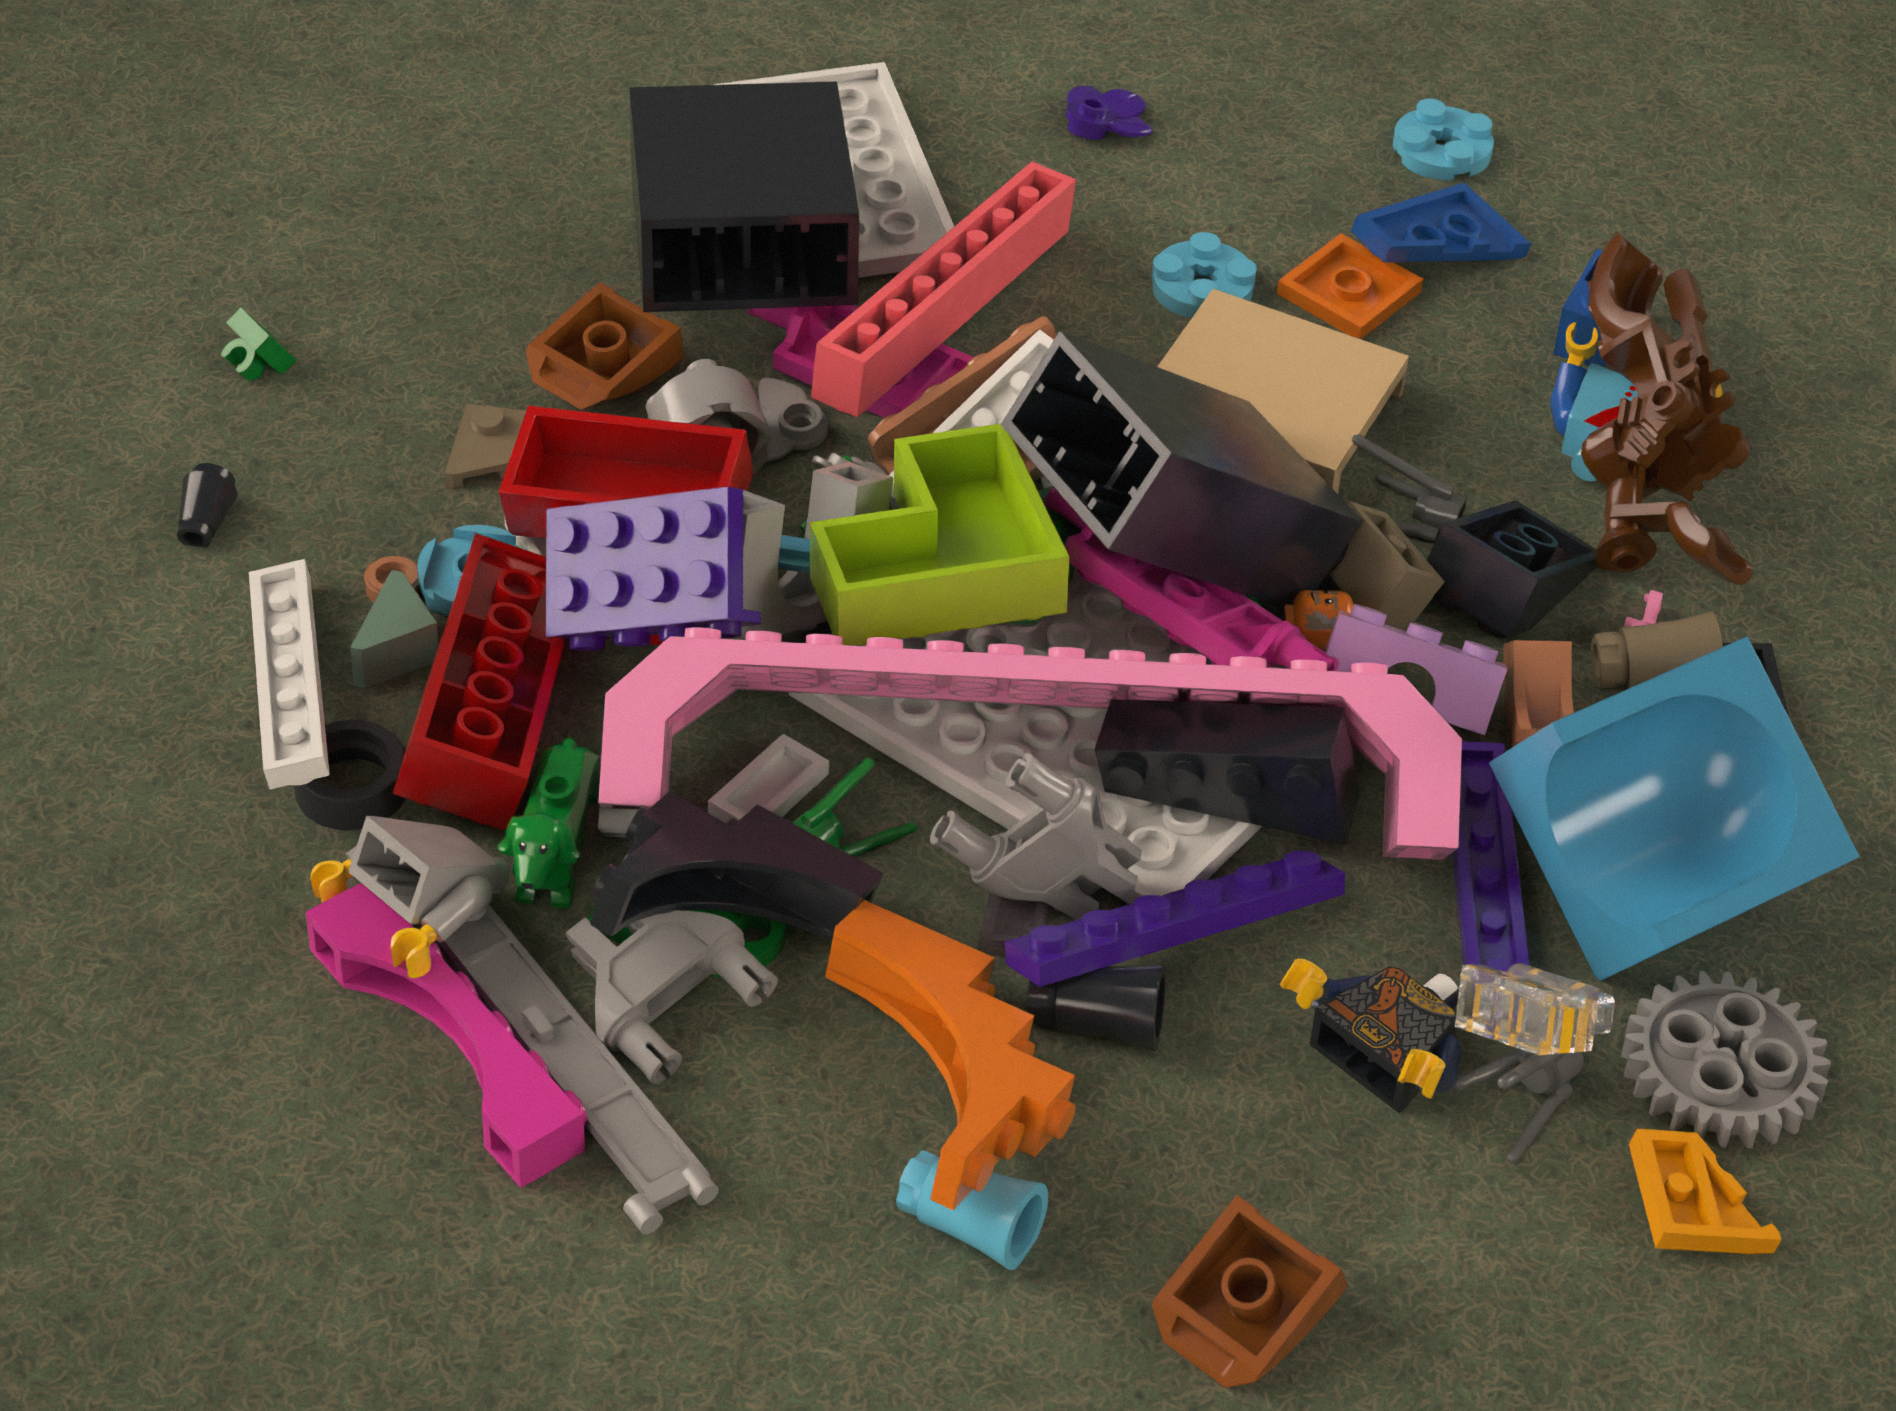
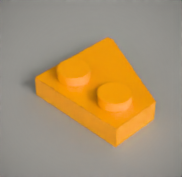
M1637 1129L1629 1143V1148L1655 1248L1738 1254L1774 1253L1782 1241L1780 1232L1772 1223L1764 1227L1758 1224L1742 1204L1747 1192L1732 1174L1719 1166L1716 1155L1698 1133Z

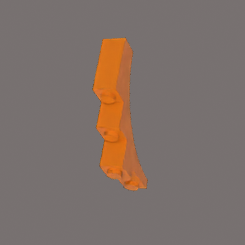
M864 900L835 926L825 978L865 998L897 1021L928 1052L945 1078L957 1111V1126L942 1146L930 1200L954 1211L972 1190L980 1192L985 1187L994 1166L1001 1158L1011 1159L1016 1150L1036 1157L1053 1137L1060 1140L1066 1134L1076 1109V1105L1069 1101L1075 1075L1033 1057L1035 1044L1028 1040L1034 1015L994 998L995 985L989 983L995 960L994 957Z

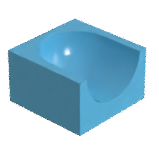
M1748 636L1554 721L1489 762L1593 974L1599 981L1860 857Z

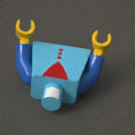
M1573 322L1566 330L1565 347L1569 354L1567 363L1561 362L1550 399V407L1556 432L1564 436L1561 452L1573 458L1571 461L1573 472L1585 481H1595L1597 479L1591 474L1582 459V443L1590 433L1618 417L1620 401L1622 399L1632 401L1633 397H1638L1635 385L1620 373L1591 363L1588 369L1583 368L1584 360L1591 358L1597 351L1598 331L1594 327L1591 341L1585 345H1578L1573 341L1576 332V322ZM1721 384L1715 389L1716 398L1722 396Z

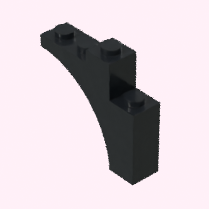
M668 792L652 807L642 806L634 815L626 832V838L631 840L632 843L623 862L617 867L612 864L608 865L595 884L592 897L598 900V904L590 925L612 937L622 928L653 915L668 913L673 910H718L771 919L806 930L832 941L835 926L864 900L872 903L884 873L758 804L739 821L732 818L728 823H725Z

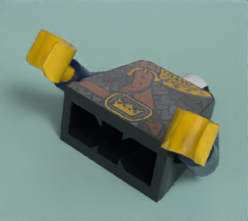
M1301 958L1294 960L1279 985L1283 989H1290L1298 993L1296 1002L1301 1008L1315 1007L1310 1046L1398 1113L1408 1106L1420 1090L1422 1095L1432 1098L1434 1092H1447L1453 1088L1456 1083L1461 1056V1045L1455 1038L1459 1016L1453 1008L1460 1003L1461 993L1456 983L1450 977L1438 973L1421 985L1400 968L1387 967L1372 976L1365 975L1332 980L1327 978L1324 971L1311 961Z

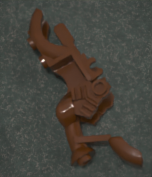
M1615 231L1599 256L1592 280L1587 282L1589 287L1588 309L1600 331L1601 340L1598 341V348L1601 358L1611 368L1617 370L1635 385L1638 397H1633L1632 401L1622 399L1620 401L1618 417L1590 433L1582 443L1581 456L1584 464L1591 474L1607 489L1605 505L1606 534L1601 538L1597 546L1595 561L1600 569L1606 571L1632 572L1645 566L1655 556L1657 551L1656 544L1648 533L1671 532L1677 545L1702 568L1724 581L1744 585L1752 576L1753 566L1750 561L1736 552L1728 534L1721 529L1706 528L1701 525L1700 518L1693 513L1691 506L1687 502L1642 503L1643 499L1661 489L1684 497L1691 502L1695 497L1693 492L1695 490L1701 491L1705 487L1702 484L1704 480L1710 481L1712 478H1716L1725 468L1735 469L1741 466L1748 458L1750 449L1747 438L1742 433L1739 426L1723 424L1721 413L1735 403L1736 396L1732 392L1727 391L1722 396L1716 398V387L1729 380L1730 374L1722 368L1712 371L1710 351L1703 329L1707 314L1696 278L1688 270L1680 268L1667 276L1663 284L1672 320L1681 326L1683 336L1675 340L1656 325L1655 319L1651 317L1654 298L1663 281L1662 269Z

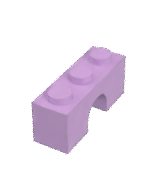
M1354 604L1351 613L1342 610L1338 611L1325 653L1338 659L1339 665L1336 671L1351 672V665L1355 663H1378L1387 665L1388 668L1402 662L1416 663L1424 667L1434 679V692L1430 704L1449 724L1485 735L1507 672L1505 663L1496 661L1499 651L1465 640L1463 649L1440 643L1443 635L1442 632L1412 622L1409 623L1407 631L1385 625L1387 614Z

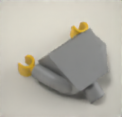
M366 816L357 846L345 853L348 859L343 863L334 860L320 862L314 866L310 878L314 896L321 898L322 903L348 890L347 880L355 877L410 924H422L423 927L421 929L405 928L397 931L391 940L393 966L397 967L406 960L408 977L415 979L424 976L430 970L429 946L437 940L443 943L466 921H478L484 916L486 908L492 899V893H500L505 889L509 879V868L503 858L490 856L459 830L452 827Z

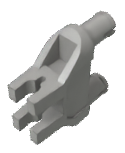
M1025 753L1023 759L1019 758L1014 763L1008 773L1006 785L1040 807L1005 833L1001 832L999 835L991 837L962 819L958 813L948 811L946 816L943 815L938 820L930 835L932 845L941 848L970 867L972 880L988 892L1007 899L1046 902L1075 920L1082 919V916L1087 912L1098 910L1099 902L1088 895L1093 894L1101 887L1119 897L1136 886L1138 876L1127 869L1140 861L1142 850L1105 822L1100 794L1095 786L1083 778H1070L1066 780L1038 761L1031 753Z
M673 910L672 912L638 920L626 926L633 935L618 947L597 928L591 926L590 921L585 917L566 932L567 939L575 946L571 949L573 958L596 981V1036L609 1051H622L646 1075V1078L653 1085H658L666 1080V1077L659 1071L661 1066L672 1076L682 1061L681 1054L676 1049H673L649 1025L653 1020L710 974L718 973L750 1007L762 1003L761 998L755 993L757 989L768 998L778 982L777 976L773 972L768 971L744 947L745 940L742 930L729 919L710 913Z

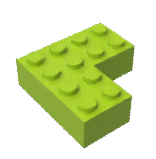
M1000 424L894 439V496L900 509L810 522V579L832 634L843 638L842 645L866 646L867 638L872 637L920 638L935 633L967 628L977 629L986 625L1024 619L1035 620L1044 616L1067 613L1069 555L1012 437Z

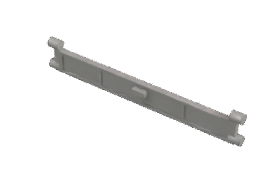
M490 905L486 908L484 916L478 921H466L443 943L437 941L457 967L468 976L477 992L493 1011H499L506 1018L513 1031L514 1038L526 1051H536L545 1062L550 1077L563 1092L570 1090L579 1098L588 1118L585 1127L638 1192L625 1202L623 1209L642 1234H650L660 1227L663 1217L658 1212L659 1210L688 1195H691L698 1205H706L714 1200L719 1189L710 1178V1173Z

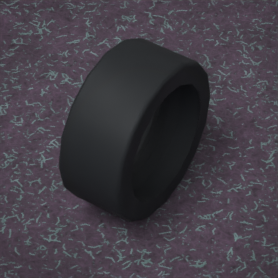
M358 719L334 721L326 724L325 733L329 765L341 760L362 759L378 764L386 772L374 783L358 789L340 790L331 788L315 779L309 783L294 786L296 802L304 815L320 826L341 831L362 829L366 816L390 818L401 808L405 800L404 797L392 794L405 754V749L397 736L377 723Z

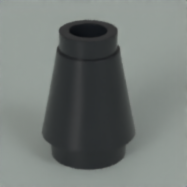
M202 463L196 465L192 472L184 476L179 529L177 532V538L182 544L207 548L238 495L235 487L236 480L233 474L224 467L211 463Z

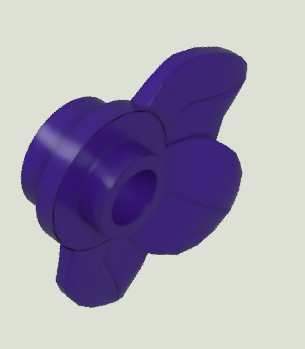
M1077 86L1071 89L1067 95V102L1069 103L1065 113L1069 120L1067 127L1073 134L1079 137L1099 140L1106 136L1107 130L1126 137H1141L1152 134L1153 129L1138 118L1144 112L1146 102L1141 96L1131 91L1112 89L1106 93H1101L1093 86Z

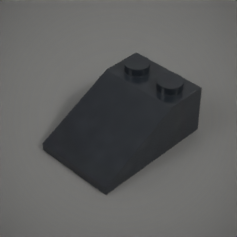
M1514 500L1444 523L1427 558L1429 564L1445 581L1433 597L1445 606L1454 609L1462 608L1478 618V625L1486 632L1501 638H1511L1532 629L1598 567L1595 561L1597 549Z

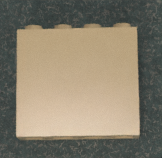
M1212 289L1157 367L1249 401L1338 494L1341 472L1357 449V446L1352 443V437L1357 434L1362 437L1366 435L1391 395L1398 398L1401 397L1409 356Z

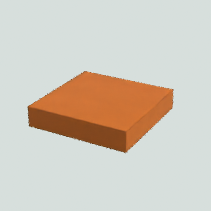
M1340 233L1278 280L1277 295L1342 332L1362 339L1420 294L1423 278L1394 262L1384 263L1379 257L1372 254L1367 247Z

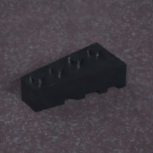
M1110 700L1094 749L1105 792L1347 844L1360 793L1344 708Z

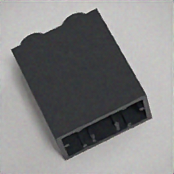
M837 81L629 87L632 187L643 312L858 305L859 208Z
M1059 331L1000 424L1108 550L1284 607V604H1293L1295 596L1300 591L1317 590L1325 576L1340 564L1346 554L1349 541L1363 522L1249 401L1063 331Z

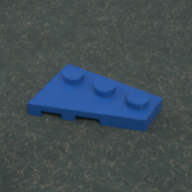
M1465 182L1359 214L1351 229V232L1368 247L1369 251L1379 257L1384 263L1511 260L1526 257L1531 243Z

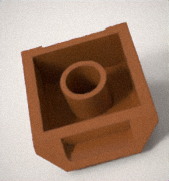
M601 282L534 339L526 349L532 381L580 410L604 405L644 387L669 371L685 357L681 327L665 318L662 320L650 312H643V308L621 297L615 290Z
M1236 1195L1156 1295L1152 1308L1163 1342L1223 1387L1229 1388L1256 1382L1272 1370L1330 1310L1348 1288V1283L1341 1268L1321 1254L1319 1256L1315 1255L1263 1218L1258 1209Z

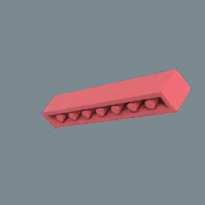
M1031 161L817 342L811 398L833 407L838 412L850 414L858 418L1068 232L1076 179Z

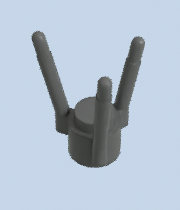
M1357 434L1352 437L1354 445L1423 486L1421 490L1384 474L1376 476L1375 480L1379 484L1417 501L1412 518L1420 520L1421 524L1396 523L1406 536L1418 537L1435 543L1445 522L1462 517L1467 503V496L1453 492L1454 486L1432 478L1361 435Z
M1550 1032L1538 1042L1559 1049L1561 1032ZM1571 1039L1570 1053L1561 1054L1535 1045L1523 1044L1511 1054L1457 1077L1453 1087L1456 1090H1461L1510 1070L1498 1079V1086L1501 1089H1507L1521 1081L1527 1089L1534 1093H1546L1547 1098L1507 1154L1506 1159L1508 1162L1517 1163L1557 1107L1572 1096L1573 1090L1569 1081L1581 1073L1584 1066L1583 1055L1573 1039Z

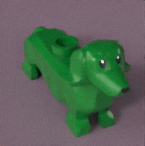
M572 737L564 739L562 744H555L541 750L537 775L529 795L525 814L523 816H512L507 826L506 837L497 846L502 855L514 857L512 873L516 878L518 886L515 895V902L533 905L536 895L535 889H550L551 907L571 908L576 886L575 878L572 874L576 867V862L582 855L589 803L598 804L599 768L601 763L599 755L589 748L578 746L576 740Z

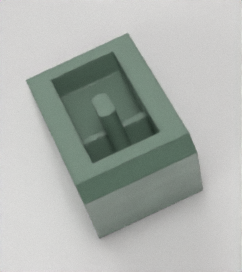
M391 570L350 647L354 686L367 688L433 664L439 646L437 622L403 572Z

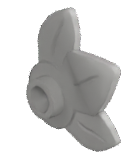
M761 378L758 388L759 403L771 435L767 444L769 454L766 462L781 459L792 450H808L821 444L828 434V420L819 406L807 400L804 391L792 383L774 378Z

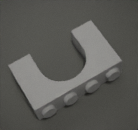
M852 462L813 470L804 539H810V522L888 511L890 508L893 477ZM743 490V609L761 612V625L742 627V636L721 639L745 640V635L748 631H771L783 635L796 630L810 631L816 629L817 624L827 622V619L810 579V574L788 570L778 581V560L785 505Z

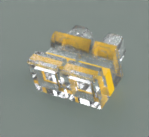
M1522 963L1514 964L1507 972L1482 964L1462 965L1455 1027L1492 1040H1498V1042L1536 1055L1592 1051L1594 1034H1605L1611 1030L1615 1001L1613 996L1599 992L1600 988Z

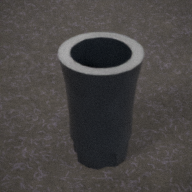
M1166 965L1108 966L1042 987L1029 980L1026 1012L1034 1015L1032 1024L1055 1026L1056 1031L1086 1034L1121 1041L1156 1052L1165 1010Z

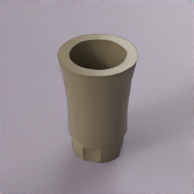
M1707 611L1682 619L1649 625L1620 627L1618 632L1594 634V638L1591 641V660L1597 687L1614 688L1624 686L1625 690L1722 648L1719 624L1714 612Z

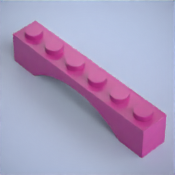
M362 883L305 912L310 951L343 988L375 994L405 1005L432 1021L457 1044L472 1065L483 1092L482 1123L484 1147L520 1188L585 1151L584 1125L587 1123L588 1118L579 1098L570 1090L563 1092L550 1077L549 1070L541 1056L534 1050L526 1051L514 1038L513 1031L506 1018L497 1010L490 1012L478 998L476 989L468 976L462 971L455 973L443 960L441 951L435 941L429 946L430 970L424 976L412 979L408 977L406 960L397 967L393 966L391 940L397 931L414 927Z

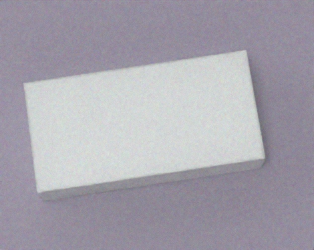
M782 734L708 800V814L725 823H728L732 818L739 821L758 804L783 817L829 775V760Z

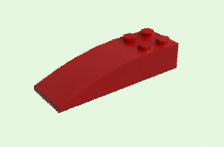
M475 533L392 794L413 800L421 805L431 806L468 818L478 824L489 825L504 831L507 830V826L512 816L516 813L529 779L565 639L546 637L545 556Z

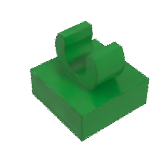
M242 307L226 322L241 338L230 341L222 350L221 355L233 366L239 364L235 370L246 380L257 379L263 373L266 362L281 374L297 361L269 331Z

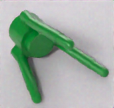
M866 758L860 764L854 765L811 809L792 822L853 857L898 840L917 830L916 823L908 822L839 847V839L844 836V830L839 819L831 810L875 766L872 758Z

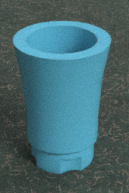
M921 1150L916 1157L911 1158L899 1181V1192L896 1198L897 1208L917 1216L920 1223L947 1233L976 1248L1008 1270L1018 1268L1037 1240L1043 1226L1048 1206L1047 1186L1044 1183L1008 1177L992 1172L985 1187L980 1192L972 1190L953 1211L930 1200L940 1157Z

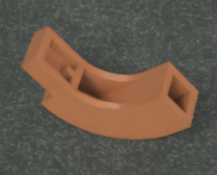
M1513 640L1505 643L1503 646V663L1507 667V672L1503 680L1504 709L1510 748H1513L1552 722L1574 713L1572 700V641Z

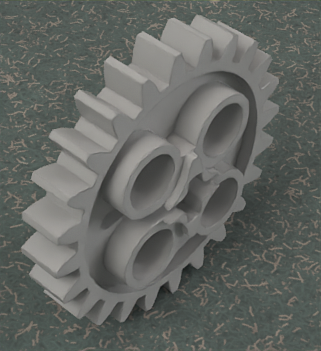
M1699 971L1696 985L1691 986L1686 979L1678 975L1675 976L1672 991L1659 984L1656 985L1652 999L1641 998L1638 1002L1636 1014L1630 1015L1621 1057L1627 1059L1624 1076L1625 1078L1637 1079L1633 1092L1635 1098L1653 1096L1649 1109L1651 1116L1660 1115L1667 1111L1673 1115L1669 1128L1672 1131L1681 1128L1687 1123L1694 1126L1693 1132L1698 1133L1702 1139L1708 1131L1716 1133L1717 1141L1722 1148H1726L1731 1135H1739L1747 1149L1753 1148L1757 1133H1761L1766 1140L1775 1144L1778 1141L1781 1128L1796 1134L1802 1118L1812 1120L1817 1104L1822 1102L1828 1083L1826 1078L1831 1060L1823 1057L1827 1046L1826 1039L1813 1037L1817 1022L1812 1019L1797 1021L1801 1004L1794 1002L1782 1007L1777 1003L1780 989L1777 987L1768 991L1765 995L1756 992V978L1751 977L1743 987L1735 986L1731 973L1725 972L1721 984H1713L1705 971Z

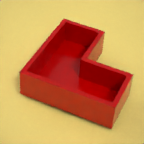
M528 406L498 492L509 533L516 536L546 539V509L720 487H733L748 492L753 477V467L747 433L743 429ZM659 635L650 636V644L661 645L664 642L659 640Z

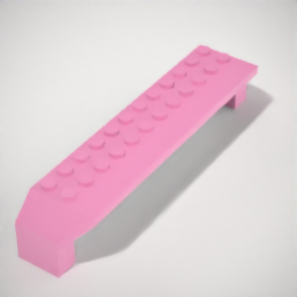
M695 627L686 628L685 637L670 636L605 693L598 803L601 808L640 809L642 806L650 808L669 792L672 737L737 690L1108 709L1111 699L1344 708L1351 746L1385 774L1383 857L1443 860L1458 849L1462 738L1404 675L1387 674L1388 666L1384 664L1355 663L1351 665V672L1327 671V662L1293 660L1291 661L1290 669L1266 668L1267 660L1264 658L1240 656L1230 658V666L1207 665L1206 656L1191 653L1171 654L1169 662L1145 661L1144 652L1133 650H1113L1109 652V659L1085 658L1084 649L1074 647H1051L1048 650V656L1024 655V647L1015 644L988 645V653L963 652V643L946 640L928 641L927 650L904 649L903 640L888 637L867 638L866 646L842 645V637L830 634L806 635V643L782 642V634L771 631L746 632L745 640L721 639L720 630Z

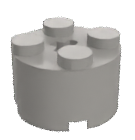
M711 359L696 360L688 366L685 372L669 380L656 394L647 400L646 411L648 419L746 430L753 475L766 462L769 454L767 444L769 438H771L770 429L750 381L737 370L717 366L716 362Z

